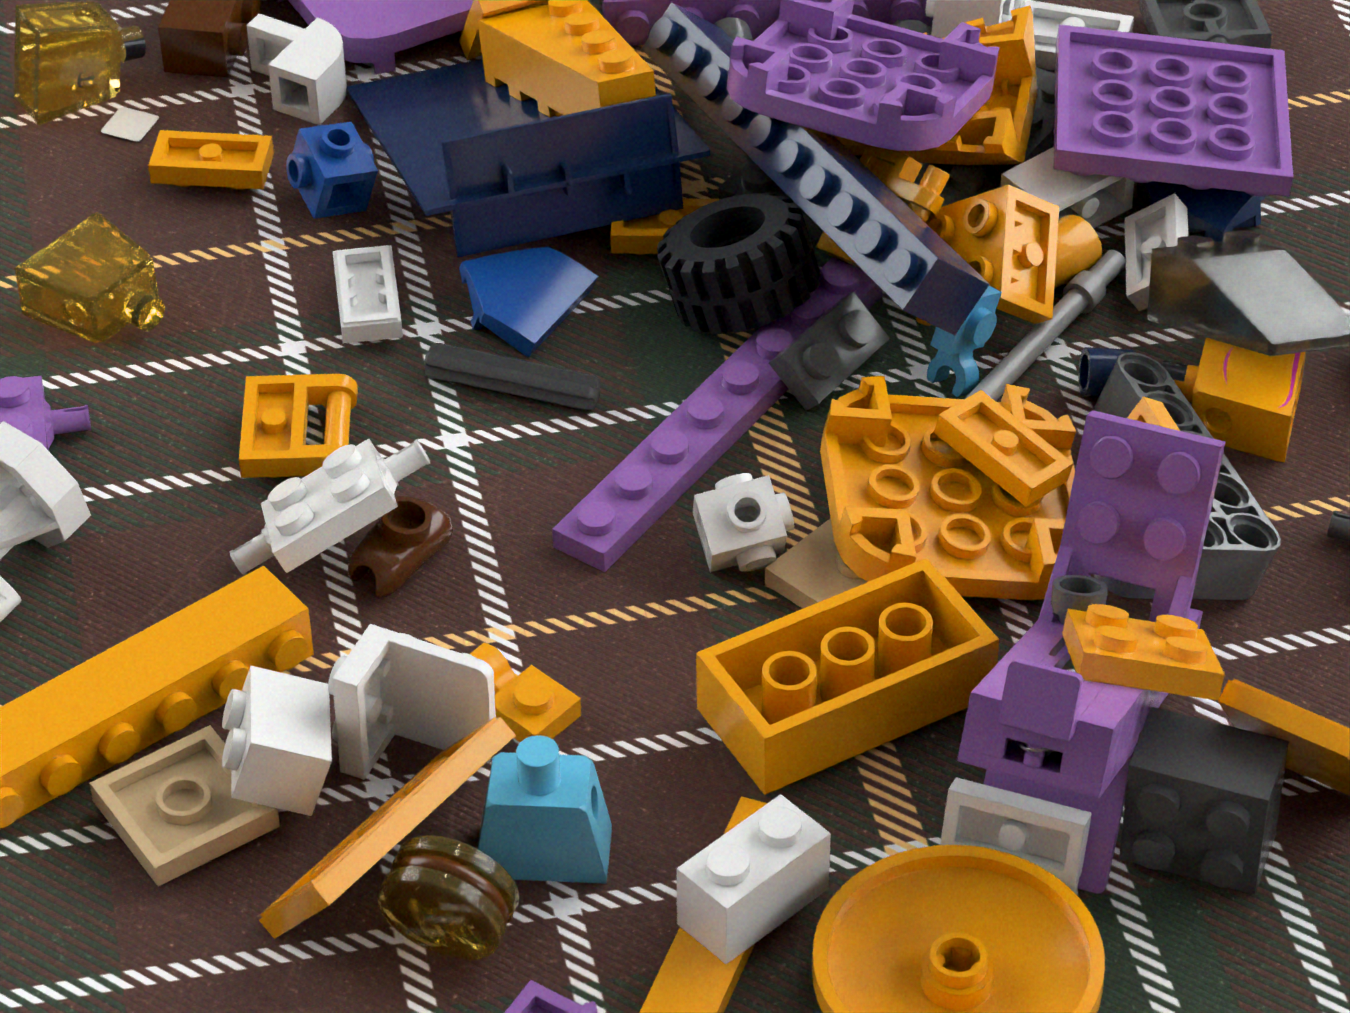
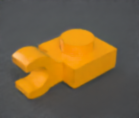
M482 643L470 653V655L487 662L492 667L494 672L496 719L501 717L516 735L514 739L518 742L535 735L547 736L553 739L581 716V698L533 665H530L521 674L517 675L511 669L503 654L488 643Z

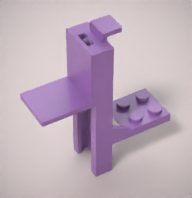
M1094 410L1086 416L1061 544L1039 618L972 690L957 761L985 768L984 785L1091 812L1092 816L1082 874L1079 877L1077 888L1099 894L1104 891L1108 883L1126 798L1129 763L1136 748L1139 734L1144 727L1151 706L1158 708L1169 693L1094 681L1090 683L1083 681L1081 674L1062 669L1070 660V655L1062 636L1064 625L1052 613V584L1056 578L1065 575L1091 577V574L1155 589L1149 621L1156 622V617L1159 615H1175L1194 621L1198 625L1197 629H1199L1203 611L1192 609L1190 606L1225 441Z

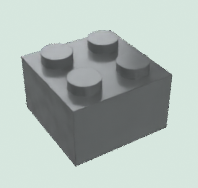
M1151 706L1129 763L1119 859L1139 864L1149 869L1162 870L1204 881L1217 887L1230 888L1255 895L1276 834L1289 741Z

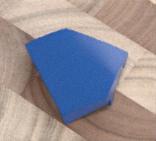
M551 247L487 255L462 261L459 267L462 284H467L474 314L471 319L472 330H481L485 326L528 358L592 291L599 277L580 263Z

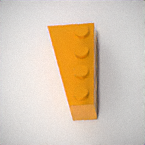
M548 0L547 5L477 19L485 82L494 87L504 85V83L508 84L509 95L519 101L532 97L538 102L539 112L548 117H558L656 96L654 70L588 0Z

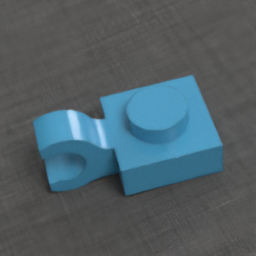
M989 285L956 335L936 327L930 345L938 349V352L929 363L927 369L928 381L935 383L946 380L950 373V368H952L956 375V383L952 391L954 396L967 395L978 385L979 369L973 358V349L984 347L985 342L990 338L996 327L997 316L995 311L1002 293L1001 291Z

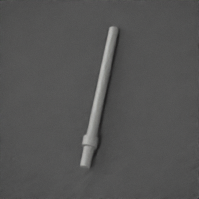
M1109 250L1089 271H1080L1064 287L1063 298L1053 307L1052 319L1036 324L964 399L982 390L993 400L997 401L1003 395L1006 384L1012 385L1080 313L1091 312L1105 297L1106 286L1126 266L1123 255L1116 250Z

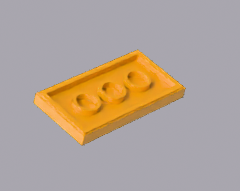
M494 717L440 752L260 914L262 916L259 919L260 923L275 939L331 905L516 736L501 717L498 719Z

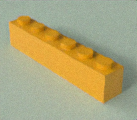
M262 566L1 706L0 829L11 825L20 817L58 796L67 794L83 782L116 764L128 760L132 755L166 736L184 729L193 721L226 704L231 689L242 691L250 666L282 673L285 670L294 668L303 660L314 655L309 608L265 566Z

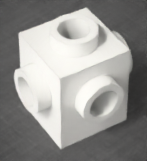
M749 473L732 475L718 481L715 484V490L694 495L693 516L710 572L736 565L739 566L740 571L757 570L777 560V554L784 553L787 539L786 531L794 530V520L785 492L774 493L769 475L753 479Z

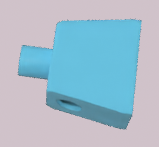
M542 735L530 736L522 740L517 746L516 753L500 752L493 756L476 858L484 861L486 865L475 864V869L482 872L487 879L607 884L612 823L593 760L585 755L559 754L557 743L553 739Z

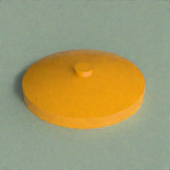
M934 845L915 848L888 856L867 866L842 885L830 899L817 924L813 941L812 975L814 991L822 1013H1097L1101 1003L1105 974V953L1098 926L1082 900L1056 876L1042 867L1010 853L970 845Z

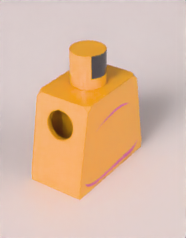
M1213 334L1205 340L1199 366L1163 361L1162 366L1168 371L1187 401L1192 403V408L1214 439L1225 441V447L1274 461L1285 462L1302 385L1307 339Z

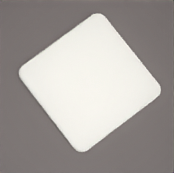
M121 107L101 129V132L138 142L157 122L159 116Z

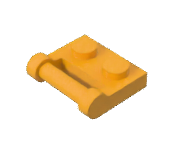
M345 374L246 376L239 450L241 478L307 476L322 467L324 460L332 452L342 446L349 445L350 412L356 406L358 396L356 381ZM309 405H323L326 408L324 444L306 445Z

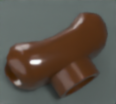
M408 496L395 497L398 507L381 516L379 521L367 532L352 552L348 562V575L351 581L361 579L370 568L376 577V596L387 597L393 594L427 560L449 543L453 533V526L447 513L423 499Z

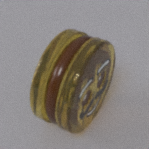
M428 835L411 838L401 845L392 862L390 872L385 876L379 888L377 902L382 915L389 924L416 945L458 959L478 960L492 955L498 949L505 934V927L512 919L519 904V891L510 874L497 861L484 852L454 839Z

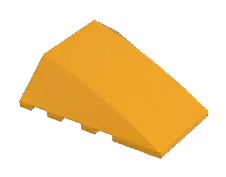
M1031 6L1011 10L1013 20L986 27L983 18L964 22L981 29L979 43L985 47H1000L990 99L949 141L941 146L921 151L897 152L908 155L919 163L1008 165L1021 164L1025 161L1037 99L1034 28ZM833 135L853 155L862 156L867 144Z

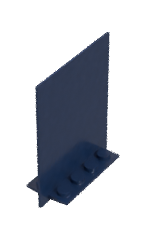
M483 59L346 87L351 100L424 214L429 216L448 211L451 212L457 257L611 225V222L623 220L625 222L653 216L666 210L683 209L680 162L710 156L708 146L673 107L672 95L670 93L662 94L656 85V96L558 117H548L539 112L538 102L532 97L519 101L510 96L508 84L506 83L494 87L485 82Z

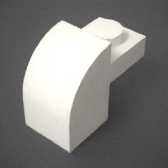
M258 14L246 25L251 69L270 77L273 110L321 125L342 104L347 93L343 41L339 31L332 24L318 17L304 29Z

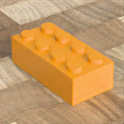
M924 558L696 652L697 709L762 793L766 795L968 708L972 690L998 663L999 638L928 558Z

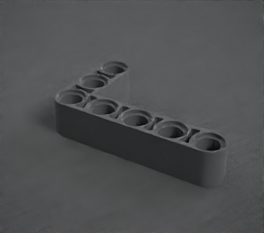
M1126 352L1118 356L1095 404L1094 411L1127 418L1142 397H1147L1163 403L1180 431L1214 439L1168 371L1159 362L1144 354ZM1224 453L1192 599H1249L1256 592L1281 542L1277 530ZM1093 574L1095 578L1107 584L1108 591L1121 597L1154 598L1155 589Z

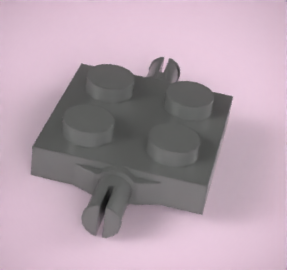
M1140 0L1139 10L1150 35L1271 49L1272 33L1256 0Z

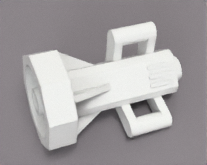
M5 421L0 422L1 559L15 545L31 539L36 540L47 548L64 542L91 516L79 484L41 442ZM0 576L1 622L21 603V598Z

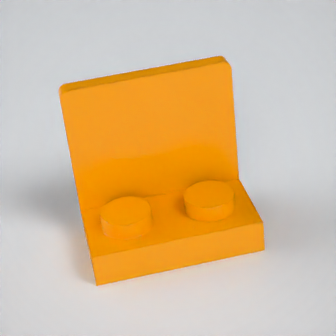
M1008 184L940 208L937 216L930 214L926 224L978 272L991 287L1002 292L996 309L1033 324L1052 319L1059 206ZM916 317V321H917L918 323L923 324V325H925V326H931V325H932V324H930V323H928V322H926V321H924V320H922V319Z

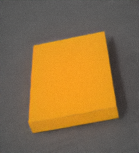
M1228 679L1218 703L1235 728L1289 741L1285 768L1350 796V728L1239 680L1233 679L1232 681Z

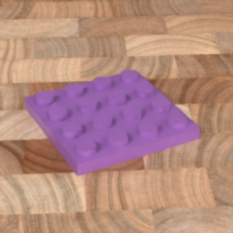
M1059 24L1055 55L1053 169L1069 171L1079 176L1098 174L1124 177L1138 183L1158 181L1184 184L1198 190L1218 188L1244 191L1249 195L1259 197L1268 195L1289 197L1293 181L1284 50Z

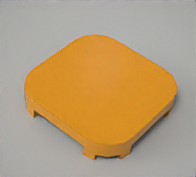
M885 376L862 377L858 389L839 397L838 400L832 399L822 434L820 454L834 543L842 561L858 577L869 582L924 558H928L961 596L1016 600H1041L1045 598L1061 544L1075 475L1074 464L1067 482L1026 507L934 433L939 414L964 399L891 395L887 393ZM1006 384L1001 402L997 403L1073 462L1070 449L1076 430L1069 415H1063L1057 419L1048 410L1027 401L1029 388Z

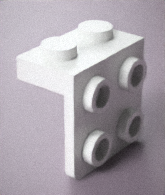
M373 624L367 627L348 656L342 655L337 659L330 673L328 690L331 695H334L335 707L332 736L333 740L338 742L340 772L363 780L395 734L445 750L492 718H496L494 672L487 662L477 659L470 654L459 653L416 639L411 635L397 633Z

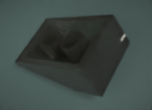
M1229 231L1224 233L1223 241L1214 242V239L1202 236H1181L1177 239V246L1152 248L1148 321L1269 356L1350 346V316L1285 249L1260 243V234L1245 231Z

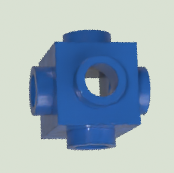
M352 122L317 125L299 129L293 152L288 156L286 162L289 182L293 188H298L314 219L366 211L378 169L375 166L371 148L368 144L362 142Z

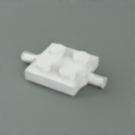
M370 439L357 446L352 444L342 446L332 452L319 469L302 479L293 477L277 485L268 495V499L261 503L266 523L261 530L262 533L235 550L229 551L230 556L243 575L273 556L276 557L282 568L288 573L398 507L394 496L396 487L399 485L398 481L423 466L429 465L430 460L418 440H414L413 443L386 459L380 456Z

